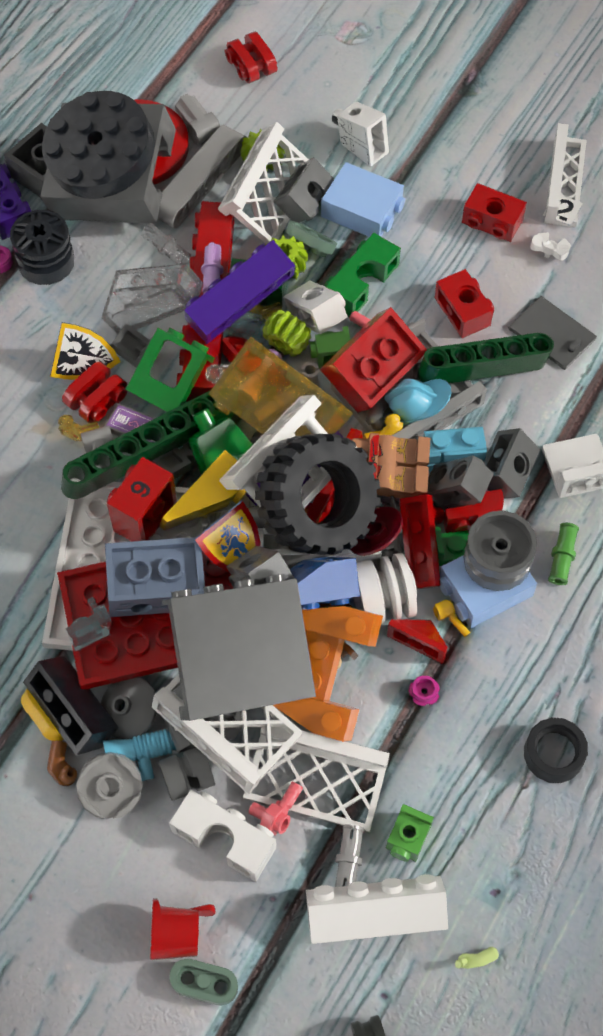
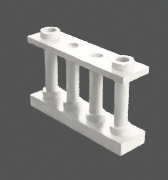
M300 396L219 480L227 490L245 489L257 505L261 507L260 500H255V491H259L260 488L254 482L255 477L253 475L260 468H264L262 463L267 456H275L273 449L280 443H286L287 439L296 436L294 432L300 426L305 425L312 434H328L315 419L316 414L314 411L321 405L316 396ZM316 465L308 472L311 478L301 489L303 508L331 480L330 475L322 466L319 468ZM263 528L262 531H263L265 534H268V532L265 530V528Z

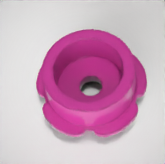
M430 676L417 677L409 686V695L413 697V702L417 705H432L439 698V684ZM426 689L427 693L423 694L421 690Z

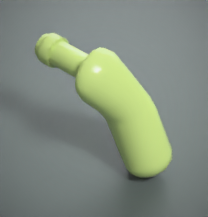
M489 947L477 954L463 953L455 961V967L458 969H469L485 966L498 959V950L495 947Z

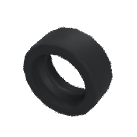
M551 717L537 723L531 729L524 745V759L528 769L537 778L548 783H563L574 778L582 769L588 756V742L583 731L575 723L564 718ZM548 733H557L566 737L575 749L573 761L563 768H554L545 764L537 754L539 739Z

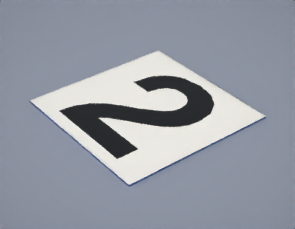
M560 195L561 205H559L557 216L560 217L557 221L572 225L583 203Z

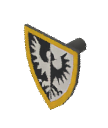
M61 322L50 377L76 380L96 362H102L110 369L121 362L113 347L102 336L91 329Z

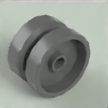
M502 510L482 515L474 522L469 531L463 556L465 570L474 582L483 588L493 591L510 590L520 585L528 576L537 548L535 531L528 521L516 513Z

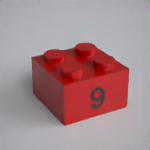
M144 457L136 465L130 466L125 474V480L119 488H114L107 498V507L113 531L131 542L149 541L160 527L164 515L177 502L173 474Z

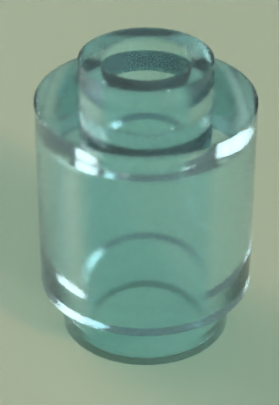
M248 311L227 328L228 335L244 338L250 342H255V340L262 342L264 338L262 329L266 319H263L262 315Z

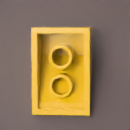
M224 450L164 515L160 528L165 531L208 513L223 509L232 501L238 504L247 493L245 489L227 490L219 481L237 460Z

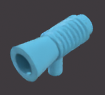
M167 729L151 732L150 734L146 733V735H138L137 737L133 736L132 739L103 740L105 753L123 754L133 762L138 761L142 781L154 779L150 758L170 755L172 750H176L170 732Z

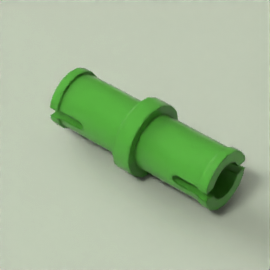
M564 522L560 524L557 544L552 548L551 556L553 557L548 581L555 585H567L571 561H574L576 557L574 547L579 527L573 523Z

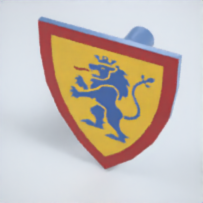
M240 501L194 539L205 556L213 564L227 572L229 571L226 566L255 546L261 547L258 527L243 501Z

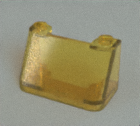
M253 337L248 339L209 392V395L217 400L214 403L216 408L226 415L232 411L261 434H264L300 396L315 395L321 402V405L314 411L316 414L315 419L328 434H336L353 415L352 411L265 348ZM305 425L300 426L294 432L296 436L312 434Z

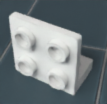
M598 434L543 445L542 452L559 498L603 489V446Z

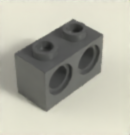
M474 455L435 464L428 477L427 494L432 495L433 504L443 510L481 503L494 473L485 466L481 459Z

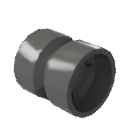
M196 747L184 751L181 758L172 755L158 760L171 801L187 796L192 788L201 791L215 786L207 757Z

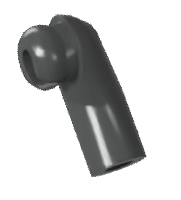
M384 396L371 409L366 410V422L368 425H371L374 431H379L386 426L383 416L384 410L389 407V404Z

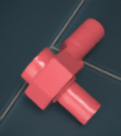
M292 781L281 800H278L275 804L272 803L268 808L254 802L249 808V814L260 819V825L268 828L273 832L274 836L277 833L283 834L290 823V816L287 815V812L294 805L303 787Z

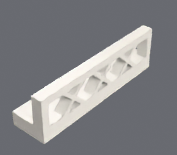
M558 123L553 146L544 223L576 228L578 214L572 225L557 221L560 217L557 216L559 205H561L560 195L564 196L561 193V189L566 186L574 192L573 195L567 198L580 202L587 140L567 137L569 124ZM566 147L580 148L579 153L571 157L566 152ZM569 165L577 172L570 177L563 172V169Z

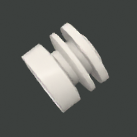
M403 553L393 554L392 564L388 556H382L379 572H377L370 559L357 562L360 596L353 597L356 609L382 615V623L385 622V608H389L394 619H401L402 610L408 618L416 616L417 589L415 579Z

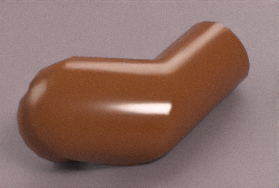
M56 740L51 742L47 771L58 784L70 786L77 779L78 773L74 767L72 768L65 761L67 743Z

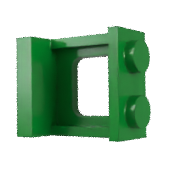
M170 327L167 332L157 328L126 390L169 412L185 404L207 360L213 363L215 358L207 354L209 348L193 340L190 345L182 341L185 336ZM166 341H172L189 350L192 354V358L178 385L174 388L154 379L150 375V370Z

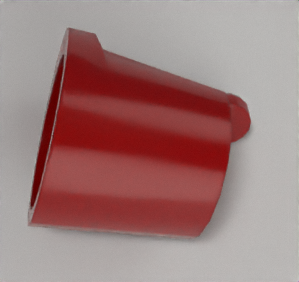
M153 898L150 960L196 957L198 955L199 916L210 917L215 915V906L206 904L190 909L160 906L158 898Z

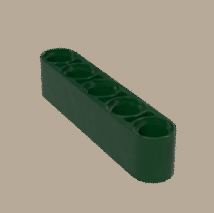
M531 333L432 347L425 351L417 371V376L422 383L434 379L455 383L536 371L545 366L554 348V342L547 334Z

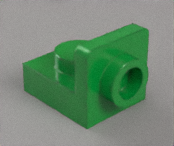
M435 527L439 566H443L463 556L469 535L468 530L441 533L440 527Z

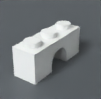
M190 790L169 822L171 832L199 849L205 839L213 833L222 832L229 835L234 843L226 856L227 865L256 882L277 848L273 832L260 824H257L256 827L244 821L246 818L243 814L233 808L225 810L216 805L217 800L208 793L201 791L198 794Z

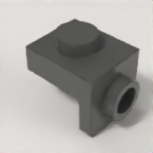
M126 323L110 345L119 356L134 367H137L151 339L149 340Z

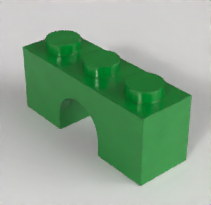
M373 233L367 240L361 241L356 253L351 258H347L341 265L340 271L335 276H331L325 283L326 288L339 292L346 303L344 308L348 317H350L353 311L359 312L368 301L369 284L362 281L361 278L374 277L384 283L399 266L401 248L376 233Z

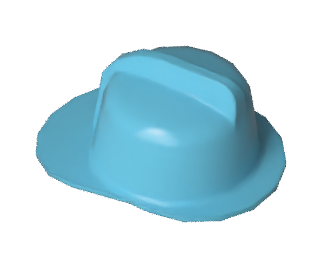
M407 378L400 381L393 390L387 392L384 398L393 414H398L400 422H403V426L439 413L449 402L452 392L448 382L442 379H434L422 383Z

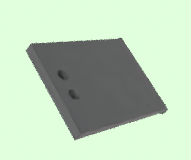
M540 296L508 327L516 335L544 333L551 337L554 342V348L549 359L564 370L597 338L594 333L543 296Z

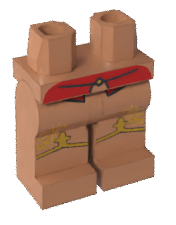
M370 433L368 439H352L356 443L357 448L362 447L368 454L366 461L373 462L376 468V472L373 474L375 479H379L380 489H377V495L394 496L401 499L427 494L429 467L427 466L429 464L431 438L418 437V439H406Z

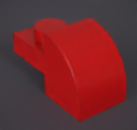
M502 489L486 491L481 503L445 509L443 520L445 533L470 531L471 526L482 515L492 511H502L504 505Z

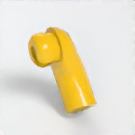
M398 414L387 415L384 420L386 426L382 430L364 433L363 438L368 439L370 433L392 436L403 429V422H400Z

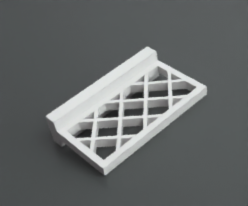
M277 122L260 132L218 208L225 216L232 214L265 244H268L272 237L279 240L290 219L285 213L277 216L273 202L276 197L272 196L269 183H277L280 193L285 186L284 182L290 179V177H283L280 164L287 163L290 176H292L296 170L295 163L302 164L309 160L282 135L284 128ZM278 144L284 149L286 158L279 159L276 149ZM273 164L276 178H268L266 165ZM256 184H262L265 198H257ZM259 203H267L268 217H262ZM245 204L252 205L254 218H250L242 211ZM271 221L273 228L272 236L265 231L263 222Z
M179 674L165 688L162 687L153 697L152 708L248 794L254 790L259 781L303 735V731L273 705L261 707L264 710L265 720L247 721L246 710L241 711L242 721H224L223 715H218L219 721H205L203 718L192 721L180 720L179 707L184 706V702L173 692L181 685ZM242 727L243 743H230L224 738V728ZM247 727H265L266 743H248ZM270 727H283L292 736L286 742L271 743ZM267 749L268 761L261 769L249 760V750ZM272 749H279V750L272 756Z
M261 727L258 743H266L265 727ZM270 727L271 743L286 742L292 736L283 727ZM303 731V735L289 749L294 751V753L289 756L285 753L283 755L285 758L277 762L267 773L276 790L266 796L253 794L252 792L250 794L244 792L243 799L270 806L278 801L272 799V797L279 794L282 799L284 796L282 792L288 789L291 782H299L307 799L297 805H293L289 811L342 826L349 824L353 829L354 825L361 826L365 832L370 833L390 753ZM256 749L253 764L258 768L260 762L263 766L265 764L262 758L264 749ZM301 754L309 755L316 767L299 776L291 760ZM316 757L325 759L326 761L319 764ZM332 762L342 764L347 775L330 784L322 768ZM288 763L296 778L279 788L271 771ZM347 766L355 767L358 769L351 773ZM364 770L377 773L375 786L363 793L354 776ZM319 771L328 787L311 796L302 780ZM350 779L359 795L342 804L334 788ZM331 791L339 807L328 814L320 812L313 800ZM373 793L371 803L369 804L365 797ZM362 799L368 809L365 824L351 820L345 808ZM308 803H311L314 810L305 808L303 806ZM342 811L346 818L335 816V814Z

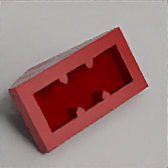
M390 620L387 637L443 664L448 647L431 620Z

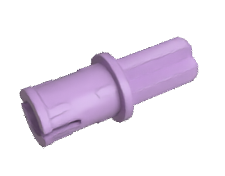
M214 242L209 243L205 247L204 264L201 267V272L204 275L203 294L208 291L209 285L220 278V275L223 273L221 246L214 244Z

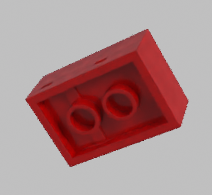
M392 307L377 313L320 370L353 409L359 413L371 409L424 356L427 349Z

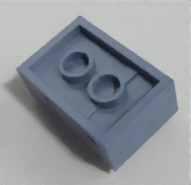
M196 537L105 543L110 617L169 613L168 605L162 606V600L172 599L171 592L191 589L192 595L204 594L203 587H205L202 551L194 541Z

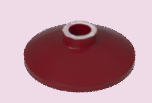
M393 507L375 509L374 513L377 514L374 524H368L369 533L364 539H357V545L349 550L356 555L367 556L389 546L397 538L403 527V517L397 509Z

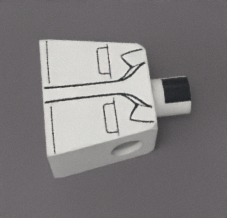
M354 102L345 110L339 108L333 113L332 122L339 126L340 142L367 165L373 166L389 153L385 113L359 102Z

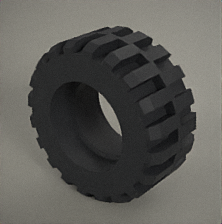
M330 433L294 436L287 439L286 443H280L273 449L275 456H267L262 463L265 471L258 473L256 482L260 483V490L255 491V500H260L261 507L257 508L260 519L266 520L264 524L265 530L268 534L276 535L274 539L281 546H288L289 550L299 553L335 555L342 553L344 549L349 550L356 546L358 543L357 539H364L369 533L368 524H374L377 514L374 511L375 507H380L381 497H377V489H380L379 479H375L373 474L376 472V468L373 462L366 461L368 454L362 447L355 448L356 443L351 439L341 438L340 435ZM317 464L328 472L334 485L333 506L329 514L318 524L314 523L307 516L301 500L303 481L307 473Z

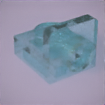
M93 597L87 599L92 615L78 618L71 626L65 628L75 651L110 635L107 623L111 621V618L104 604L98 606Z

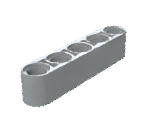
M221 125L162 191L163 195L158 220L175 229L178 228L241 156L240 150L242 149L243 138L247 136L225 125Z

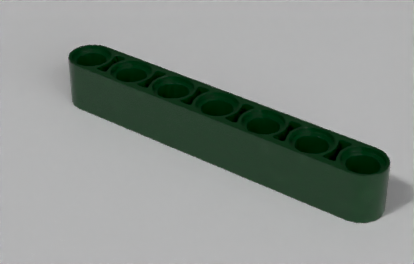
M228 385L218 386L68 462L62 471V493L70 499L83 498L125 476L130 466L136 465L142 457L152 462L167 452L183 446V444L189 442L191 436L200 431L193 416L203 409L208 408L215 421L222 417H230L232 419L238 402L237 391ZM100 465L106 468H98L96 466ZM73 478H74V479H79V480H81V481H79V482H74V481H71L70 479H73Z

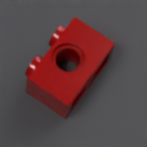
M477 183L464 205L462 223L473 229L491 234L498 239L511 242L524 219L527 202Z
M466 269L436 281L434 298L461 338L491 326L494 313L493 303L489 298H485L480 290L476 278L471 277Z

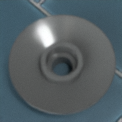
M136 677L112 683L105 691L101 705L119 727L112 736L118 739H132L133 736L137 737L144 734L153 724L157 712L152 708V702L156 693L146 680ZM125 701V708L121 711L122 704Z

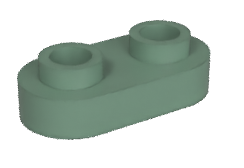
M289 221L285 231L289 235L288 239L294 236L296 242H303V244L312 247L311 251L321 257H326L327 254L333 255L337 242L299 222Z
M182 959L176 962L170 971L169 977L172 988L177 994L184 997L223 1006L232 1002L238 993L237 978L227 968L193 959ZM186 973L194 975V981L189 985L181 982L182 976ZM219 982H224L228 986L226 992L222 994L214 990L215 985Z

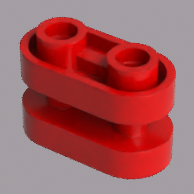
M253 31L246 34L244 37L245 44H242L239 39L227 42V49L224 50L226 59L230 64H234L242 81L245 80L250 84L259 80L260 70L266 76L277 72L276 59L258 32Z
M96 362L67 387L62 396V402L72 410L79 408V416L88 423L99 422L115 403H120L126 397L128 392L126 390L127 382L117 374L110 376V368L102 362Z

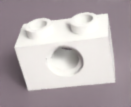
M310 280L283 297L288 311L292 315L298 316V319L306 323L305 326L319 334L324 333L348 317L344 308L346 305L345 300L339 292H335Z

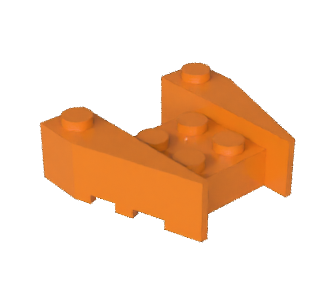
M346 606L302 610L316 697L275 704L273 706L314 734L342 742L351 741L360 709L330 701L345 640L376 647L383 616Z

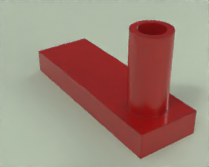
M424 494L401 498L400 510L403 517L404 554L413 573L416 589L439 587L441 584L435 524H440L444 520V510L433 506L432 495Z

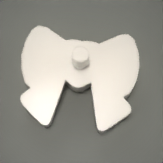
M548 232L534 235L530 245L531 250L544 252V257L550 258V255H553L560 261L567 258L571 244L565 238L558 244L553 240H549Z

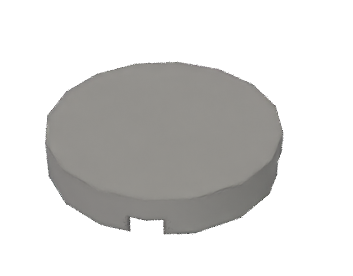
M107 752L98 754L85 763L79 772L76 786L78 799L86 811L95 817L114 819L120 818L133 810L140 800L143 784L141 772L131 759L123 754Z

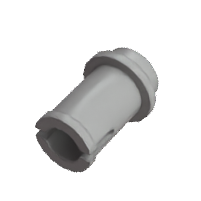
M313 362L304 363L301 367V378L298 381V386L303 389L305 395H310L316 389L320 390V381L318 379L319 367Z

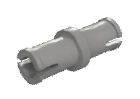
M349 824L343 825L340 854L336 855L335 860L338 863L335 887L345 886V882L346 886L356 882L358 866H362L360 849L364 828L354 825L353 838L351 839L353 828Z

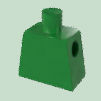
M208 408L201 410L193 416L200 431L189 438V444L201 475L224 450L238 461L253 445L230 417H222L215 421Z

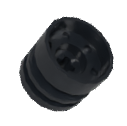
M34 210L23 214L14 222L10 231V240L17 266L25 279L38 285H51L63 280L70 274L74 267V252L68 226L60 215L48 210Z

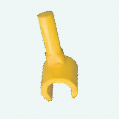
M442 600L434 605L433 612L439 621L448 617L450 622L453 623L464 637L470 634V631L455 614L454 605L450 600Z

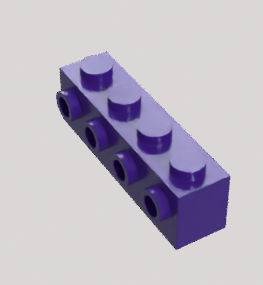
M5 163L0 164L1 240L10 237L11 227L19 217L31 212L28 202H22L20 199L22 195L17 183L10 182L11 175Z
M274 240L267 245L264 243L259 245L252 252V257L245 262L239 261L230 269L228 276L223 280L221 278L216 279L209 285L208 291L201 297L195 296L186 304V309L184 310L185 320L206 344L210 343L294 276L295 264Z

